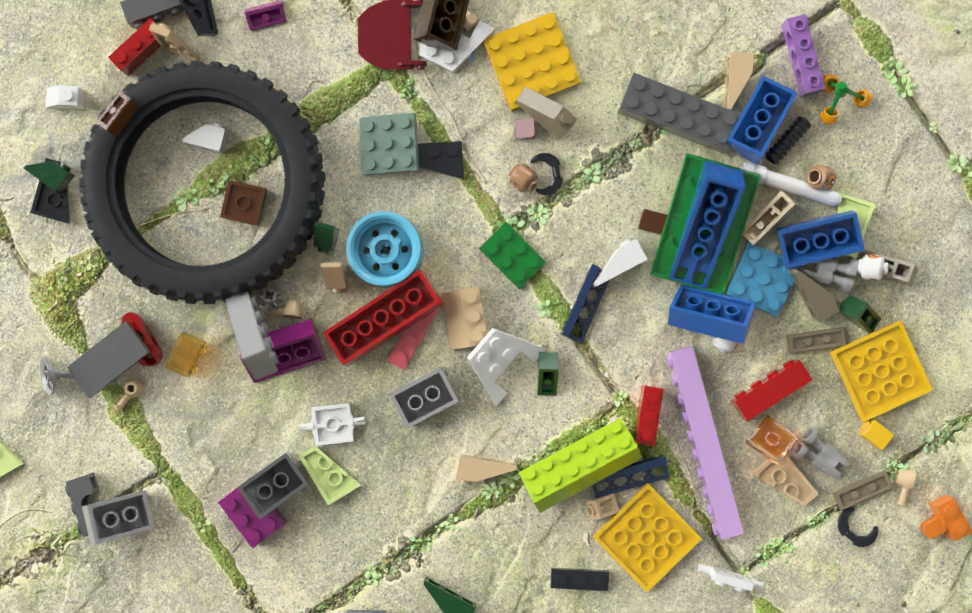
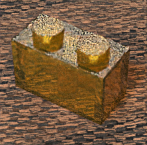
M181 332L165 368L184 377H189L191 374L194 375L198 368L196 363L199 357H203L207 349L205 347L206 341L187 332Z

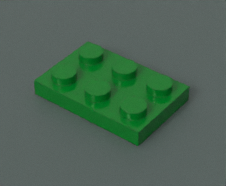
M507 222L479 248L518 289L546 263Z

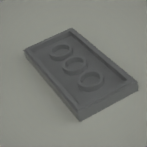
M125 321L67 368L87 396L92 398L151 351L130 322Z

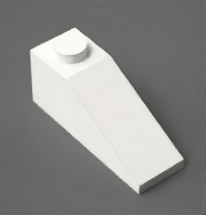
M627 239L619 244L620 248L614 251L592 283L593 288L647 260L637 239L632 242L630 239Z

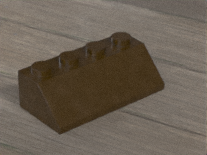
M423 0L413 39L428 47L457 51L469 0Z

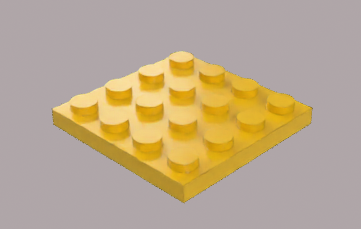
M553 12L490 36L483 41L510 111L520 108L515 100L525 87L548 97L581 84L580 77Z
M901 320L829 352L861 422L872 419L933 391Z
M648 483L593 535V538L646 592L658 583L702 539Z

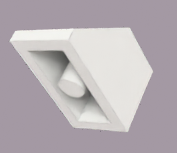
M58 85L47 88V108L85 110L86 91L80 87Z
M213 123V126L206 124L183 137L182 142L190 146L224 154L229 131L224 129V125Z

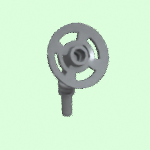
M47 357L41 359V380L48 395L54 394L56 380H60V378L75 379L70 371L54 369L53 364ZM117 379L110 383V385H116Z

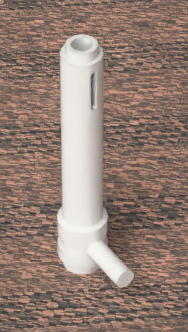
M762 160L759 165L749 161L748 163L743 162L741 169L761 175L758 185L765 184L832 207L839 206L842 196L838 192L813 189L805 181L768 170L767 167L761 165Z

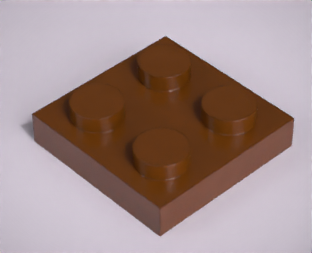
M229 180L220 217L259 226L267 189Z

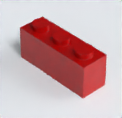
M151 18L108 57L127 76L160 47L149 30L151 24L155 23Z
M647 385L641 386L633 436L637 444L655 446L664 392L663 388Z

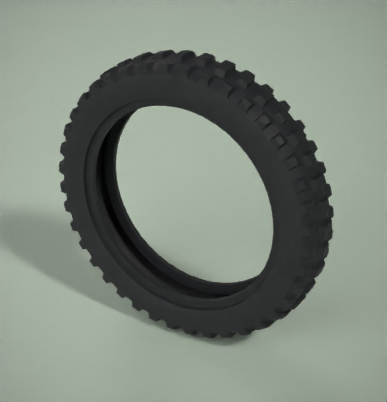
M194 60L191 61L190 65L179 62L173 64V68L168 69L164 66L155 69V74L146 73L142 75L136 84H128L122 91L139 104L138 110L117 137L106 131L99 124H93L90 130L91 140L86 142L83 155H85V159L80 161L81 174H83V178H79L80 193H83V196L80 197V202L83 206V211L87 212L84 217L88 229L93 230L91 235L98 247H101L100 250L105 255L104 257L123 276L131 279L132 283L136 286L143 287L157 296L159 294L164 295L168 300H185L188 304H196L197 301H203L204 304H215L216 300L226 302V299L245 291L252 295V290H262L268 286L270 280L281 278L284 275L283 270L293 266L297 262L295 257L301 255L307 249L306 241L311 240L314 235V224L318 222L322 215V210L319 207L323 205V199L325 198V191L322 190V187H324L326 175L324 171H321L323 169L322 153H318L317 145L319 142L316 135L310 129L309 121L300 115L301 109L295 102L291 103L287 99L288 95L282 89L277 91L273 88L274 84L267 78L261 80L255 72L251 70L241 71L237 65L231 63L226 67L221 62L216 61L204 64L202 61ZM214 102L227 104L256 117L264 124L276 142L284 168V192L281 206L270 229L245 253L226 262L213 265L192 266L181 264L155 250L142 237L133 223L125 197V174L128 160L135 144L145 130L166 113L194 103ZM106 109L102 110L98 119L101 117V115L104 113Z

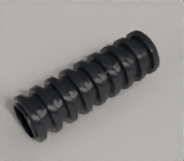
M801 116L796 118L797 121H794L793 125L788 127L789 130H786L785 134L781 135V139L779 138L777 143L773 144V148L771 147L769 152L765 153L768 161L778 165L780 163L779 160L782 161L784 159L783 156L788 154L787 151L790 152L792 150L791 147L795 146V142L798 143L799 138H802L803 134L807 133V129L811 128V124L807 119Z

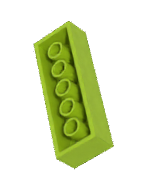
M619 418L519 472V475L539 513L643 457L624 422Z

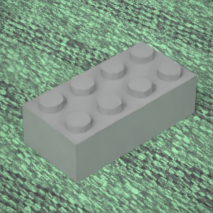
M248 291L226 299L241 358L255 380L277 372L276 363L279 361L276 353L272 352L271 348H274V344L270 336H267V333H270L266 322H263L265 315L262 308H258L256 298H251Z

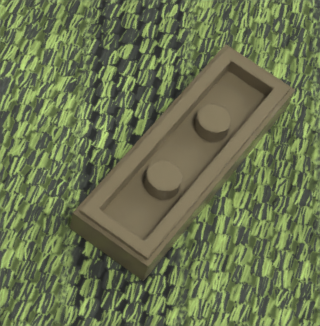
M845 327L786 335L789 354L842 347L847 344Z
M881 470L831 493L839 510L842 511L894 487L887 471Z

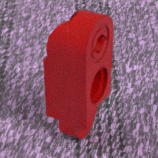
M133 312L123 315L121 324L129 321L135 331L143 335V342L153 358H149L146 355L138 363L143 366H155L160 363L163 358L162 349L142 317Z

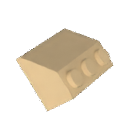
M479 287L442 293L451 350L477 346L487 335Z

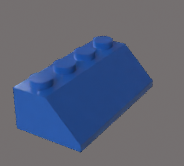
M762 76L727 142L741 157L759 165L798 92Z
M854 210L775 228L786 269L865 251L857 212Z
M681 284L669 308L668 325L744 344L749 333L756 302Z

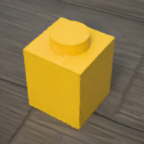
M871 419L861 425V431L858 433V435L879 450H883L894 436L880 423Z

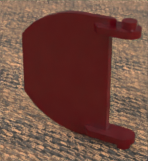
M385 0L366 9L358 17V54L371 65L381 69L412 70L414 67H417V70H425L427 61H411V8H421L423 0Z

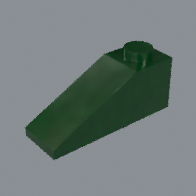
M425 577L423 585L443 613H474L476 603Z

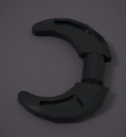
M540 153L534 156L530 162H546L552 167L554 179H552L548 187L535 189V191L541 195H551L561 187L563 182L558 166L561 164L554 155Z
M855 508L845 509L840 513L837 520L840 534L842 536L845 535L853 542L852 545L857 547L871 545L877 538L878 527L874 526L869 535L857 536L849 530L848 517Z

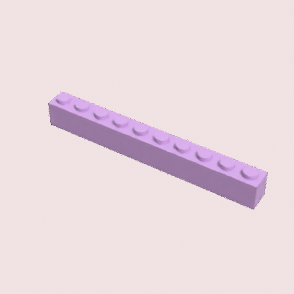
M688 346L670 351L666 360L668 367H672L674 375H671L674 387L677 386L679 392L676 394L678 404L683 407L684 412L681 413L683 422L688 425L689 431H686L687 438L694 447L691 452L694 461L697 460L699 468H696L699 479H702L704 484L701 489L704 498L708 499L709 505L706 506L710 517H713L714 524H711L713 533L721 540L744 534L694 348L693 346Z

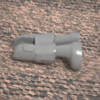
M837 258L814 262L813 270L804 267L799 269L800 272L814 279V281L829 285L831 282L841 287L843 293L849 294L854 284V278L834 275L833 272L838 271L855 277L858 271L859 260L851 259L849 263L842 264L838 263Z
M815 427L808 429L801 439L816 448L818 454L810 450L803 442H798L792 455L796 459H802L803 457L810 459L813 467L840 480L844 475L835 467L839 463V465L849 469L850 462L829 442L822 443L818 439V429Z

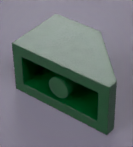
M51 161L25 165L24 167L26 171L53 191L61 194L75 176L70 172L72 168L63 162L59 164Z
M316 222L313 246L317 247L318 251L329 254V250L335 251L340 229L332 225Z
M851 295L847 296L839 308V312L847 320L868 334L874 331L881 320L868 303Z
M539 352L537 395H557L558 353Z

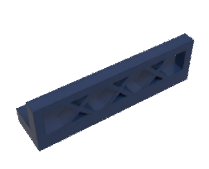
M591 264L561 332V335L581 344L609 283V280H607L603 284L591 288L597 272L600 273L602 270L594 264ZM595 289L598 295L597 300L589 303L587 295L589 291ZM588 307L590 316L588 319L581 321L579 313L582 308ZM580 324L583 331L580 338L570 335L573 327Z
M660 455L632 463L593 484L595 498L670 478L666 467V457ZM662 466L664 472L660 476H654L650 473L653 468ZM642 471L646 473L642 481L632 479L635 473ZM617 478H628L624 486L619 487L614 484ZM609 483L606 491L598 493L596 484Z

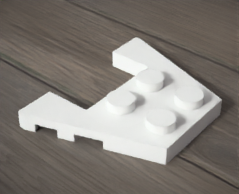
M479 21L471 38L461 34L457 51L428 47L420 43L419 56L454 73L483 44V41L494 33L495 28Z
M492 328L467 358L480 378L491 401L497 406L507 395V392L495 382L520 352L535 362L539 358V352H544L545 349L538 344L530 343L527 340H522Z

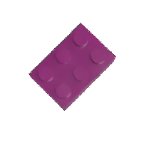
M238 488L218 502L252 549L288 522L278 508H275L259 519Z

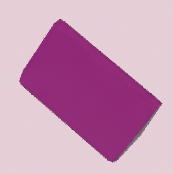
M282 0L247 8L244 12L250 31L287 22Z

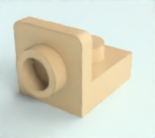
M614 493L586 501L587 512L591 519H602L619 512Z

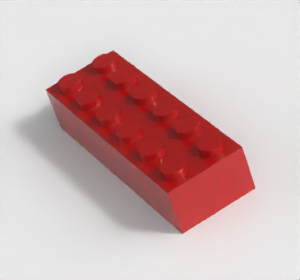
M419 269L323 332L341 364L343 366H350L443 306L444 302L426 273Z

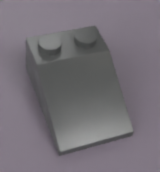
M285 453L237 488L258 518L261 519L309 484L288 454Z

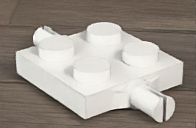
M350 403L311 407V423L300 424V427H307L300 428V432L312 430L315 446L353 442L354 426L366 425V421H362L365 420V416L354 418L351 413Z
M698 565L697 571L711 576V579L717 585L726 587L728 584L734 586L735 590L744 593L746 590L752 591L753 588L763 589V582L747 578L745 575L711 565Z

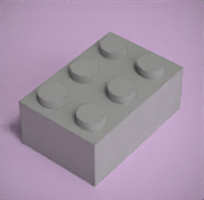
M442 366L389 394L407 429L459 402Z
M146 490L82 506L91 545L154 528Z

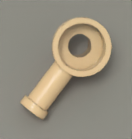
M467 10L463 27L466 30H470L480 20L475 14Z
M288 301L284 309L271 308V310H268L266 308V316L301 319V304L298 301Z
M139 379L127 381L124 386L125 394L114 405V408L122 412L124 406L131 398L140 397L144 393V383ZM131 385L135 388L133 392L129 389Z
M899 470L897 472L896 482L902 486L897 504L907 506V499L915 482L916 471Z

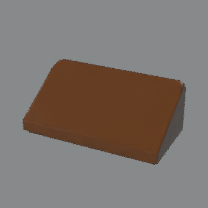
M120 91L98 119L97 123L117 137L138 110L139 104Z
M643 209L638 229L661 235L668 215Z

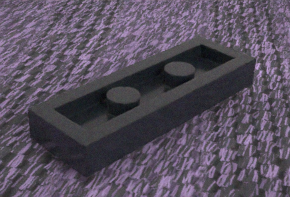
M551 567L550 588L608 591V570Z

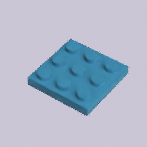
M747 242L725 291V295L756 302L755 308L779 317L794 283L789 271L791 268L786 269L781 255L758 245L753 246L750 242ZM796 266V267H792V268H794V269H796V270H799V269H800V266Z

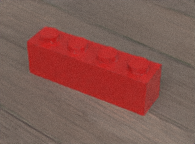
M793 359L786 361L780 370L777 371L775 369L766 375L767 378L763 381L757 380L750 385L751 388L747 391L741 390L734 395L735 398L731 402L743 420H751L812 381L800 360L793 361Z

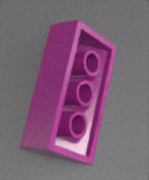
M312 318L267 333V336H270L274 344V348H271L272 352L276 353L279 361L276 363L277 372L255 380L240 354V359L254 383L327 360L319 333Z

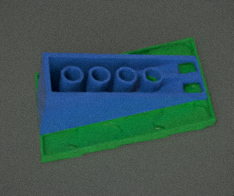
M686 153L650 275L724 295L761 175Z

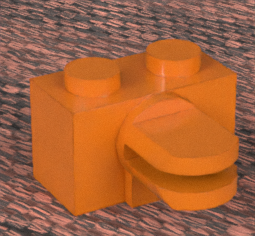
M943 495L928 503L933 515L920 524V531L924 536L935 539L945 533L947 538L957 541L972 533L968 522L953 497Z

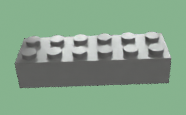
M633 73L617 112L723 154L729 149L730 144L727 142V139L741 116L740 113L637 73Z

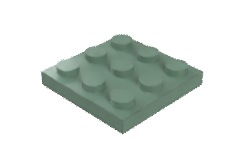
M416 113L359 118L362 175L419 171Z

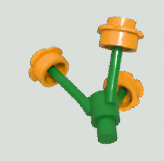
M825 75L823 77L824 91L826 93L835 91L836 96L832 106L826 107L820 113V118L828 125L837 123L839 112L835 108L840 98L850 94L854 96L853 100L857 107L865 108L869 106L873 98L872 93H869L867 89L854 92L847 87L845 82H839L836 75Z

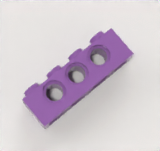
M806 14L787 18L781 26L800 98L817 94L824 90L825 86Z

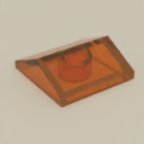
M767 415L746 439L745 443L778 465L787 457L800 437Z

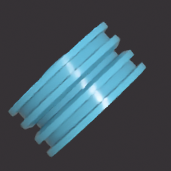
M375 212L360 219L350 231L346 244L347 258L353 271L361 279L379 287L389 288L397 285L418 271L423 260V243L418 231L407 219L393 212ZM375 230L379 231V236L377 237L372 236ZM393 230H397L399 232V234L396 237H393L391 235V232ZM403 246L408 247L409 250L407 253H403L401 251V248ZM365 247L370 249L368 254L363 253ZM384 247L391 248L389 255L382 253ZM376 263L380 265L378 271L373 269V265ZM393 263L399 264L398 270L392 269Z

